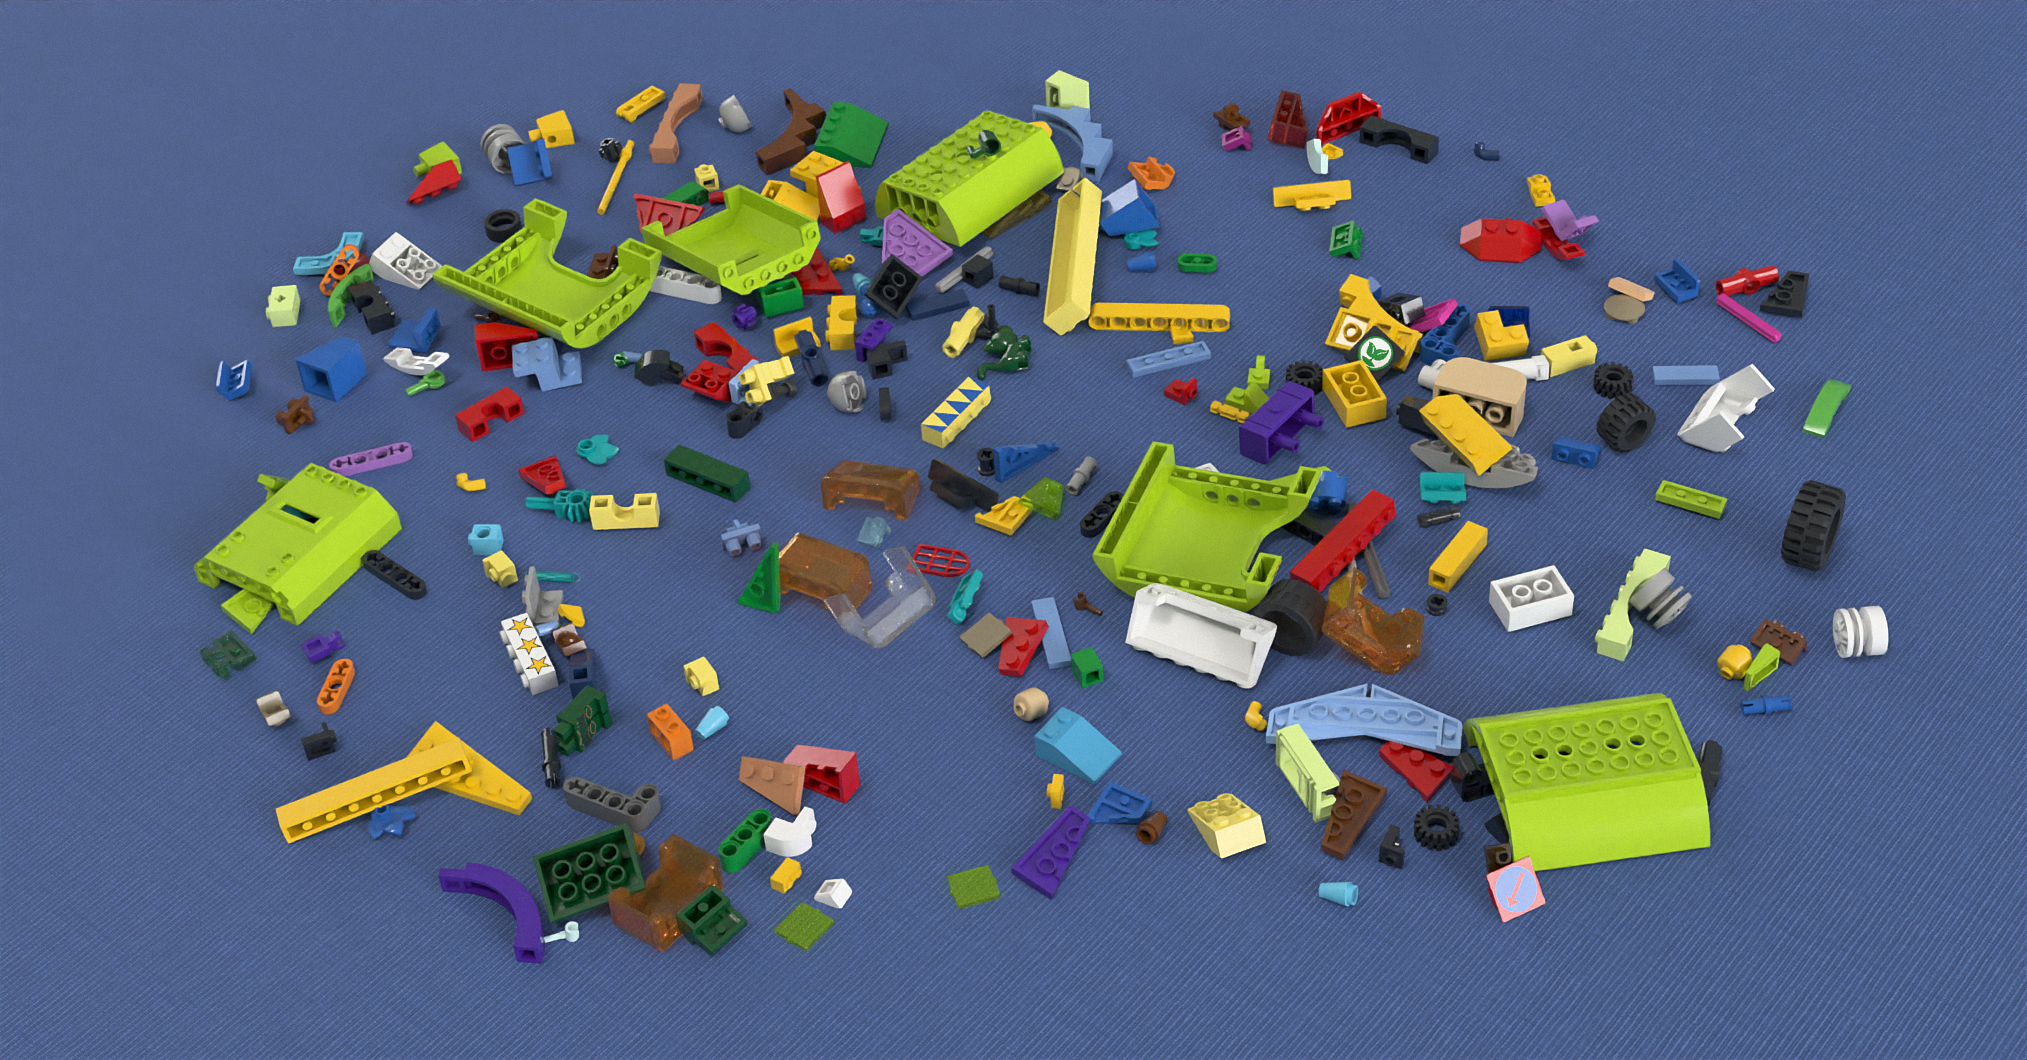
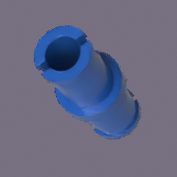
M1764 695L1759 699L1741 700L1740 706L1743 708L1741 712L1743 715L1762 712L1770 714L1771 711L1792 710V702H1789L1791 696L1769 697Z

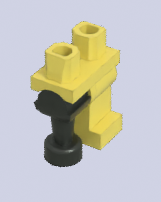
M788 356L782 357L779 360L753 365L738 376L742 385L749 384L750 390L745 393L747 403H755L756 407L768 404L781 395L792 397L797 394V385L793 380L783 382L782 386L775 385V382L785 380L794 374Z

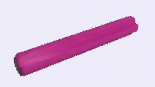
M1722 293L1717 296L1716 303L1771 342L1776 343L1780 341L1782 334L1777 329L1726 294Z

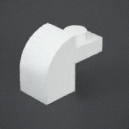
M804 807L793 823L775 818L764 833L766 851L780 856L792 857L809 850L812 847L811 834L816 828L813 809Z

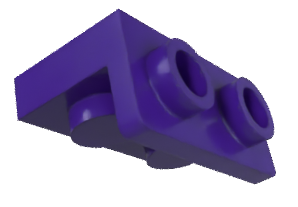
M876 318L855 340L857 361L864 363L868 359L867 350H873L881 340L884 342L886 335L893 328V323Z

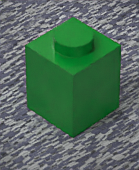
M1092 647L1070 654L1071 671L1082 688L1104 681L1103 664Z

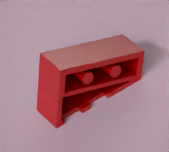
M797 744L783 761V763L805 767L804 788L843 804H846L860 786L856 752Z

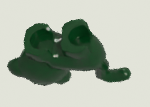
M1004 325L1000 331L992 335L990 341L983 348L987 353H994L1002 357L998 363L985 362L980 365L977 377L979 380H984L986 376L985 371L987 370L1013 372L1020 369H1029L1030 360L1028 354L1032 352V343L1029 335H1023L1018 341V336L1013 332V329L1008 325Z

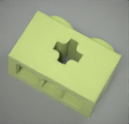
M296 285L272 287L271 295L268 296L269 307L266 308V317L268 320H271L272 327L297 325L301 300Z

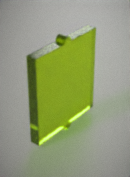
M989 865L947 876V881L951 888L950 895L954 896L958 909L1000 898L996 885L997 879L993 878Z
M801 902L774 929V932L786 939L788 944H794L807 952L834 924V920L821 913L820 909H814L808 904Z

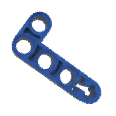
M1458 303L1443 325L1432 328L1422 338L1420 346L1421 362L1431 366L1437 359L1447 362L1458 357V348L1454 343L1470 325L1471 309L1467 304Z

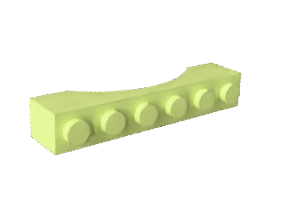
M1645 548L1640 557L1636 556L1633 571L1629 570L1627 574L1626 585H1621L1618 600L1614 599L1611 605V614H1606L1603 621V629L1597 631L1595 643H1598V654L1620 661L1625 660L1631 648L1633 628L1628 618V611L1632 607L1629 600L1663 568L1669 572L1671 556Z

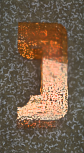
M795 533L779 551L780 596L782 593L787 594L790 589L821 599L825 609L832 608L836 613L835 620L845 623L872 590L870 565L867 557L863 554L836 546L824 540H819L804 533Z
M1354 567L1329 587L1322 631L1330 639L1379 673L1393 675L1419 657L1425 616L1411 608H1403L1394 615H1390L1359 593L1366 587L1367 577Z
M673 834L660 845L659 859L661 866L647 877L645 881L646 890L630 895L629 889L622 886L613 890L608 897L614 925L661 952L666 951L682 935L677 925L676 914L711 884L721 892L724 887L719 858L676 834Z

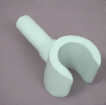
M574 921L568 922L565 925V931L545 936V943L564 938L570 942L576 941L579 938L578 923Z

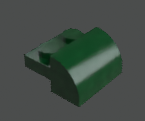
M713 884L676 914L677 925L684 937L692 945L698 944L710 956L715 954L745 928L748 921L730 905V899Z

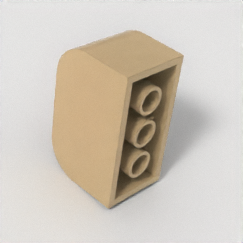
M1459 357L1451 359L1443 365L1433 384L1432 399L1438 396L1458 394L1470 407L1481 410L1480 416L1498 434L1514 437L1524 416L1527 380L1521 372L1515 369L1471 358Z

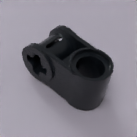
M745 401L740 402L735 409L726 415L728 435L734 439L743 438L761 422L763 409L749 406Z

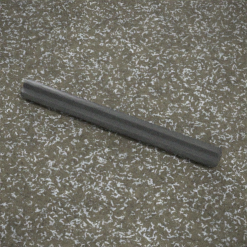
M1347 503L1346 513L1348 514L1357 503ZM1370 541L1361 552L1378 597L1381 599L1389 598L1391 590L1372 541Z

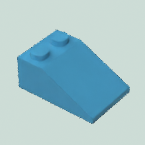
M1061 707L1034 736L1036 756L1094 785L1122 755V752L1082 716L1064 707Z

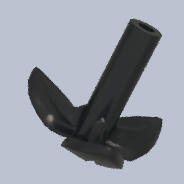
M993 304L987 305V314L983 321V326L986 329L979 330L976 333L982 338H991L992 333L995 334L1003 327H998L995 305Z

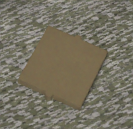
M989 612L959 638L968 646L970 651L973 650L980 657L984 658L1009 637L1012 631L1004 625L1001 619L998 620Z

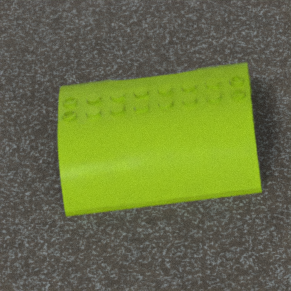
M535 198L523 207L525 227L466 271L462 272L445 264L432 274L436 284L452 294L531 329H535L574 348H586L598 343L638 309L653 285L661 262L662 251L629 238L617 247L619 266L612 274L603 279L588 277L560 265L553 259L555 249L565 226L567 211Z
M1153 441L1093 553V560L1102 573L1115 586L1134 598L1138 590L1150 584L1158 583L1241 612L1249 611L1265 597L1282 562V556L1260 552L1251 572H1247L1260 543L1270 532L1291 522L1304 511L1322 475V469L1300 466L1292 485L1178 466L1175 465L1174 445Z

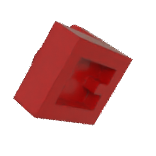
M1192 378L1187 383L1178 379L1174 380L1164 389V396L1185 406L1198 393L1197 379Z

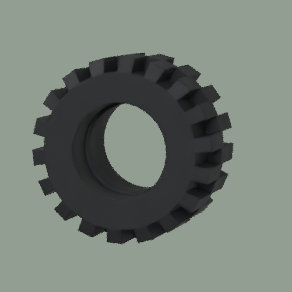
M1626 393L1612 400L1604 408L1597 421L1596 431L1617 452H1629L1633 448H1637L1650 435L1651 430L1655 426L1656 413L1637 395Z

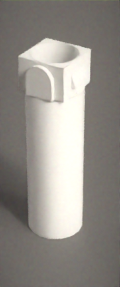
M1545 355L1532 356L1530 359L1492 363L1515 369L1521 372L1526 380L1535 379L1538 381L1549 378V363Z

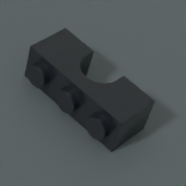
M372 280L349 287L352 303L358 313H363L365 324L372 335L395 327L393 319L396 318L392 307H389L386 297H382L379 286L375 287Z

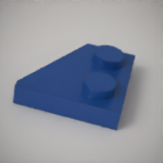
M1109 782L1087 816L1090 817V824L1141 823L1152 807L1153 802L1148 797Z

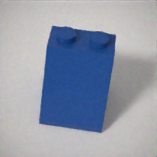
M1136 179L1101 200L1099 228L1102 232L1106 231L1109 236L1148 230L1160 226L1157 206Z
M345 337L336 339L295 360L304 391L334 402H338L367 374L359 342Z

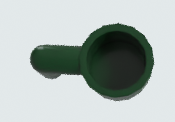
M983 130L978 136V142L981 147L974 149L973 146H968L966 150L972 159L984 153L988 156H993L1000 151L1001 143L993 132Z

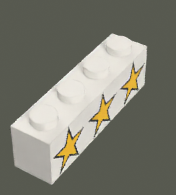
M524 613L501 621L503 631L499 633L503 644L508 643L506 648L510 659L515 658L513 663L517 673H522L520 678L524 688L529 687L533 696L558 687L555 669L528 614Z

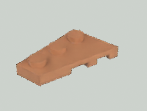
M742 756L739 781L793 815L800 814L805 767Z

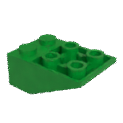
M791 273L786 274L781 279L769 282L767 286L753 290L765 318L804 308L802 289L797 278Z

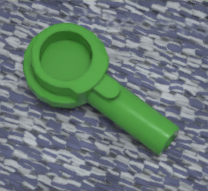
M433 370L431 373L424 375V379L420 380V383L405 389L408 397L426 388L436 389L441 387L446 380L444 374L439 370Z

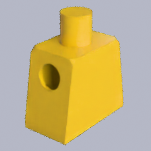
M564 110L538 118L536 120L538 129L528 131L531 142L544 139L546 148L575 144L572 127Z

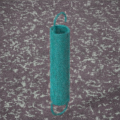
M536 571L537 579L540 581L578 582L573 581L574 574L578 573Z

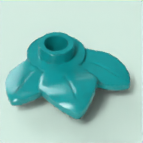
M1152 229L1126 233L1124 237L1125 246L1129 249H1139L1141 245L1146 247L1159 245V242L1153 239L1157 232Z
M596 435L591 439L581 440L576 451L578 456L587 458L588 462L601 465L606 463V459L614 457L619 452V448L607 443L608 435Z

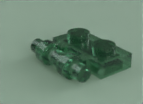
M233 630L212 641L214 648L210 650L203 648L200 651L202 660L207 665H211L212 671L223 679H227L230 676L228 671L230 667L238 671L257 660L255 653Z

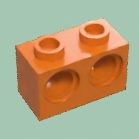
M667 703L647 713L651 735L673 761L694 750L691 731Z

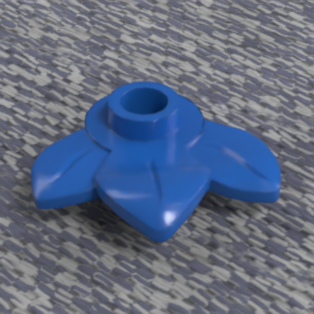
M386 804L383 807H377L371 812L372 821L368 825V833L373 839L378 838L383 832L399 836L402 834L403 821L414 819L416 817L415 813L411 808L404 805L394 807L391 804Z

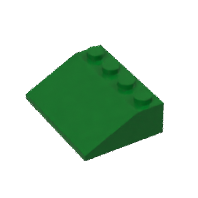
M832 102L815 142V152L841 162L848 161L851 167L872 168L889 123L851 103Z

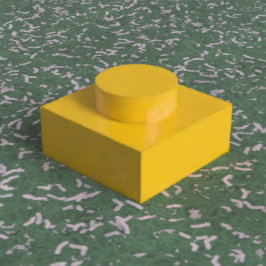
M1054 774L1052 784L1048 783L1047 798H1051V808L1061 809L1064 795V776Z

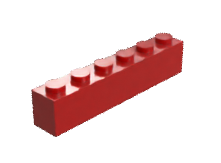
M1372 489L1290 571L1291 580H1299L1315 588L1318 592L1323 591L1326 585L1334 577L1338 576L1340 571L1348 563L1352 562L1354 557L1381 532L1382 528L1394 519L1396 515L1394 499Z

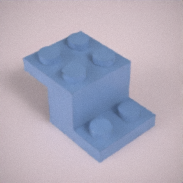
M552 337L512 345L513 373L515 378L536 373L542 392L582 383L581 356L579 351L558 355Z

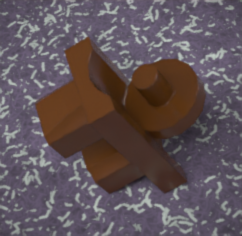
M1234 103L1225 105L1223 110L1213 113V117L1219 121V127L1222 129L1230 128L1233 130L1240 126L1244 128L1250 125V120L1239 113V107Z
M303 395L299 400L292 398L287 405L288 411H279L276 414L277 424L284 426L287 434L291 435L302 424L310 425L314 421L312 416L313 410L308 403L309 396Z

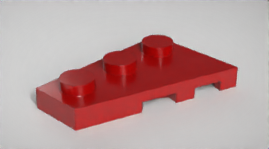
M1387 741L1379 749V757L1397 774H1401L1408 781L1407 784L1412 789L1416 788L1422 794L1421 798L1426 803L1451 777V765L1416 747Z

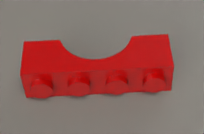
M715 322L693 331L696 348L706 357L724 356L729 358L726 361L727 368L740 372L752 359L759 361L757 357H753L745 347H742L734 337H731L723 327H720Z

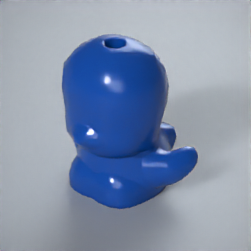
M868 285L860 287V296L858 297L859 311L864 317H873L879 312L880 307L864 296Z

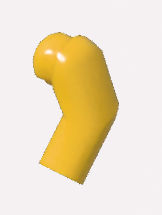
M850 254L846 255L845 258L835 257L829 261L828 265L833 271L836 269L846 271L855 259Z
M466 473L456 475L457 486L465 491L471 492L486 489L485 479L471 481L468 480Z
M1253 701L1245 715V722L1253 729L1256 728L1257 731H1263L1267 726V721L1262 719L1263 716L1259 714L1262 705L1259 702Z

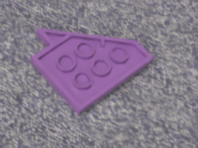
M900 209L895 210L884 218L882 263L893 254L920 276H924L953 255V249Z

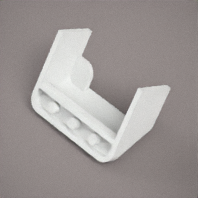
M1751 364L1710 387L1703 394L1677 435L1683 442L1713 452L1721 451L1723 453L1731 445L1744 438L1743 434L1734 426L1738 417L1742 414H1750L1756 408L1755 403L1757 400L1773 392L1775 388Z

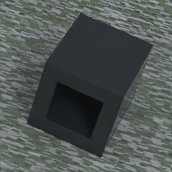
M977 254L962 265L963 282L976 289L980 288L994 278L993 262Z

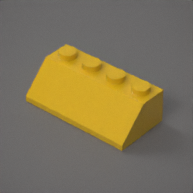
M1458 394L1435 397L1419 410L1425 424L1478 476L1513 449Z

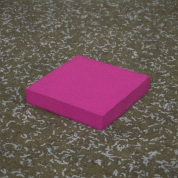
M1455 298L1425 308L1426 316L1412 321L1408 328L1421 333L1443 325L1458 305Z

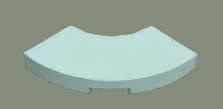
M1312 139L1308 141L1307 157L1311 169L1317 174H1327L1328 156L1322 151L1321 140Z

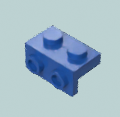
M1678 258L1673 260L1672 269L1655 274L1654 281L1675 302L1679 303L1698 296L1699 277Z
M245 360L230 368L224 361L220 362L216 383L218 393L223 395L228 401L246 394L249 391L253 365L248 360Z

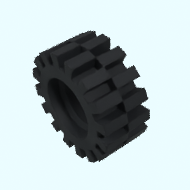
M1302 360V363L1296 361L1295 365L1290 364L1286 369V383L1291 381L1312 389L1314 396L1322 391L1323 368L1319 367L1318 363L1313 365V361L1305 363V360Z
M1607 362L1604 363V366L1599 365L1596 368L1593 388L1597 394L1601 393V397L1608 396V399H1612V397L1616 399L1618 396H1623L1626 393L1630 394L1633 374L1631 369L1628 370V366L1622 367V363L1615 365V362H1611V365H1609Z
M1437 804V808H1433V805H1428V810L1425 807L1421 808V812L1418 811L1416 813L1414 821V837L1416 836L1415 840L1417 843L1421 842L1420 846L1423 848L1428 845V850L1431 851L1433 847H1436V851H1441V847L1447 850L1449 845L1453 847L1455 841L1458 840L1460 825L1458 815L1455 816L1456 812L1454 810L1449 812V807L1447 806L1441 809L1439 804ZM1440 825L1446 829L1436 831L1428 828V826Z

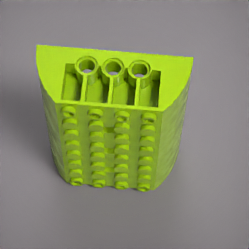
M984 111L981 115L969 121L968 124L957 129L949 137L944 138L940 143L931 147L927 152L918 156L911 163L903 166L902 169L884 180L876 194V214L878 218L884 219L895 210L900 209L938 239L961 247L1063 174V165L1055 145L1042 127L992 111ZM983 130L993 132L1001 143L1000 151L993 156H988L984 153L972 159L966 150L967 147L973 146L974 149L981 147L978 142L980 132Z

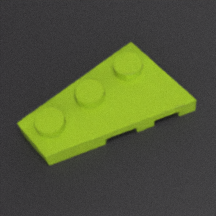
M243 589L221 604V608L225 614L252 635L275 602Z

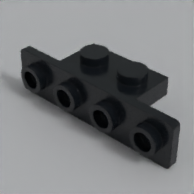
M932 459L928 478L933 481L931 482L930 490L935 492L939 498L947 499L955 507L961 509L976 505L987 512H991V507L997 505L999 493L939 459Z

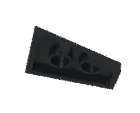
M1788 271L1778 283L1777 288L1770 292L1768 299L1761 303L1759 311L1791 317H1802L1809 273Z

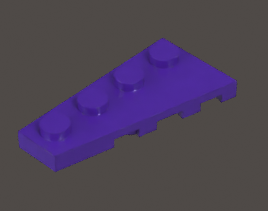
M1070 805L1015 863L1011 873L1049 899H1052L1089 825L1090 817Z

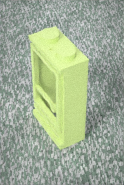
M1298 723L1276 731V765L1279 766L1306 808H1308V811L1310 813L1313 812L1315 823L1330 818L1331 809L1336 798L1333 794L1326 796L1322 792L1339 786L1338 780Z

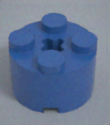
M1322 471V475L1306 508L1314 512L1329 510L1330 513H1341L1342 508L1346 506L1347 477L1343 475V478L1338 477V472Z

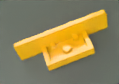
M1350 180L1273 188V203L1275 207L1294 205L1300 211L1311 210V207L1319 206V209L1330 208V205H1335L1336 201L1351 199Z

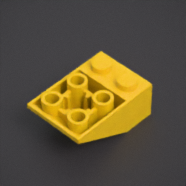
M768 180L761 195L818 221L820 209L817 198L788 182Z

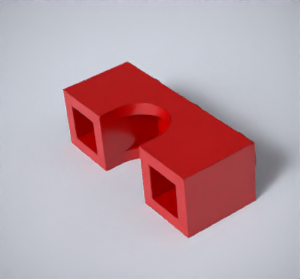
M506 386L457 413L455 418L458 430L471 442H474L490 433L487 421L500 418L508 423L523 415L524 409L521 397Z

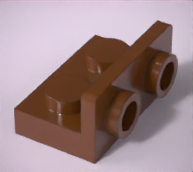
M612 245L609 253L594 254L587 274L588 277L603 279L615 271L618 264L616 245Z
M1764 619L1750 639V644L1760 650L1766 643L1779 650V660L1790 666L1793 665L1802 651L1806 652L1808 649L1806 638L1802 634L1786 630L1781 623L1775 620L1771 622Z

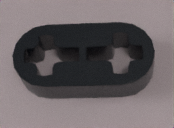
M889 387L879 388L881 420H891Z

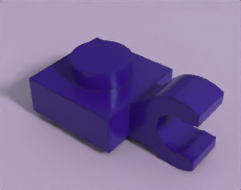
M335 631L325 638L321 634L301 643V647L310 663H313L332 654L330 649L340 650L345 647L339 631Z

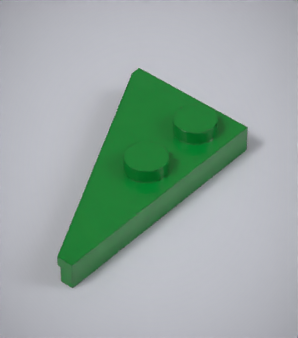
M773 542L767 550L762 562L747 584L745 591L738 599V604L775 614L781 609L779 543Z

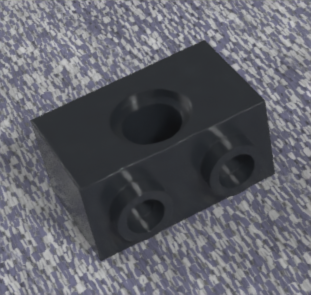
M1398 292L1379 300L1380 307L1401 324H1408L1426 316L1421 296Z

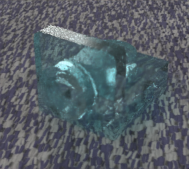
M866 517L857 541L859 544L879 549L885 533L890 534L891 529L887 521L880 517H875L874 519Z

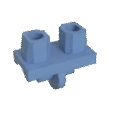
M738 519L732 520L733 527L726 528L727 533L721 534V547L723 550H727L730 557L739 555L741 553L740 545L746 543L752 551L761 548V529L759 523L748 526L747 522L740 524Z

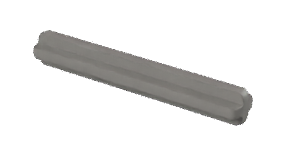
M984 247L974 256L979 254L989 259L993 256L992 248ZM962 265L935 284L938 293L946 292L963 279Z

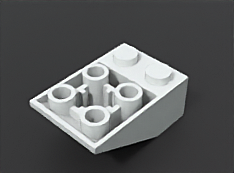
M397 232L372 253L369 262L372 271L381 278L420 290L433 278L432 274L442 267L441 264Z

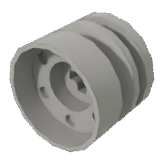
M498 124L490 127L485 131L480 142L481 151L492 166L502 174L512 173L507 149L509 147L525 145L516 131L507 124Z
M1665 568L1658 572L1629 600L1639 612L1647 607L1652 609L1646 619L1650 621L1656 615L1659 617L1653 625L1656 630L1676 618L1693 597L1689 592L1681 599L1677 596L1684 589L1683 586H1679L1673 591L1669 588L1675 578Z

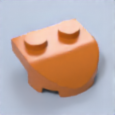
M1148 157L1146 163L1129 162L1127 167L1133 177L1141 184L1142 188L1146 190L1166 189L1171 184L1175 174L1174 169L1169 164L1165 163L1163 166L1157 163V158Z

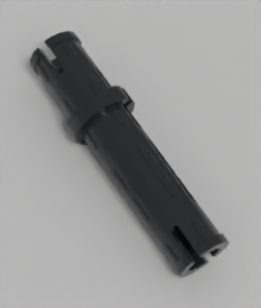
M545 728L541 731L544 759L542 770L545 773V785L549 788L551 781V788H556L561 783L559 776L561 763L558 760L556 737L553 735L552 729L550 735V728Z

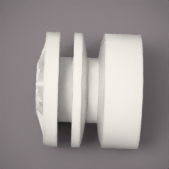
M1880 606L1861 607L1859 613L1855 608H1849L1848 610L1845 608L1837 609L1835 611L1833 636L1839 656L1841 658L1851 657V655L1858 657L1862 651L1866 656L1885 654L1888 646V627L1885 614Z

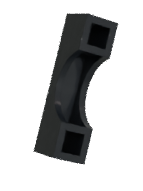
M1370 116L1360 126L1359 143L1375 148L1387 144L1400 145L1410 152V159L1428 164L1438 153L1439 137Z

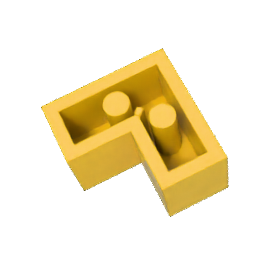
M1498 310L1477 314L1474 328L1485 361L1524 356L1526 354L1529 339L1524 324L1503 327Z

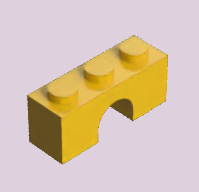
M856 295L832 296L831 304H828L827 307L828 317L826 323L829 330L825 332L826 342H830L831 350H855V324H857L858 312Z

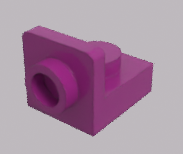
M1242 126L1222 134V145L1225 151L1235 149L1244 144L1247 151L1251 150L1252 137L1248 131L1245 132Z

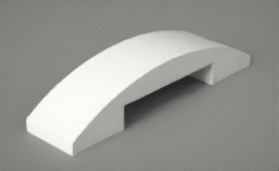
M397 347L383 359L387 364L402 372L412 375H426L444 363L450 356L448 353L434 352L429 357L413 356L410 349Z

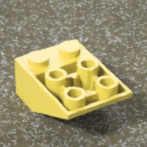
M1221 794L1217 796V799L1208 802L1201 801L1196 803L1194 807L1187 809L1211 851L1220 858L1266 843L1260 815L1233 794Z

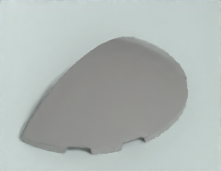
M1440 438L1432 442L1428 439H1423L1412 444L1410 450L1419 459L1437 472H1464V484L1481 488H1508L1533 481L1538 471V467H1535L1533 456L1530 454H1520L1519 447L1512 444L1510 445L1513 449L1480 476Z

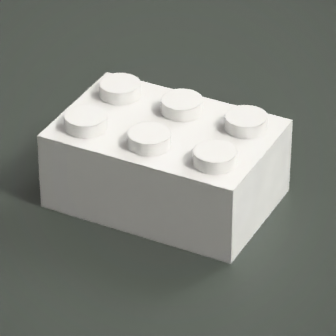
M1554 565L1492 581L1490 584L1489 602L1508 632L1572 615L1574 594Z

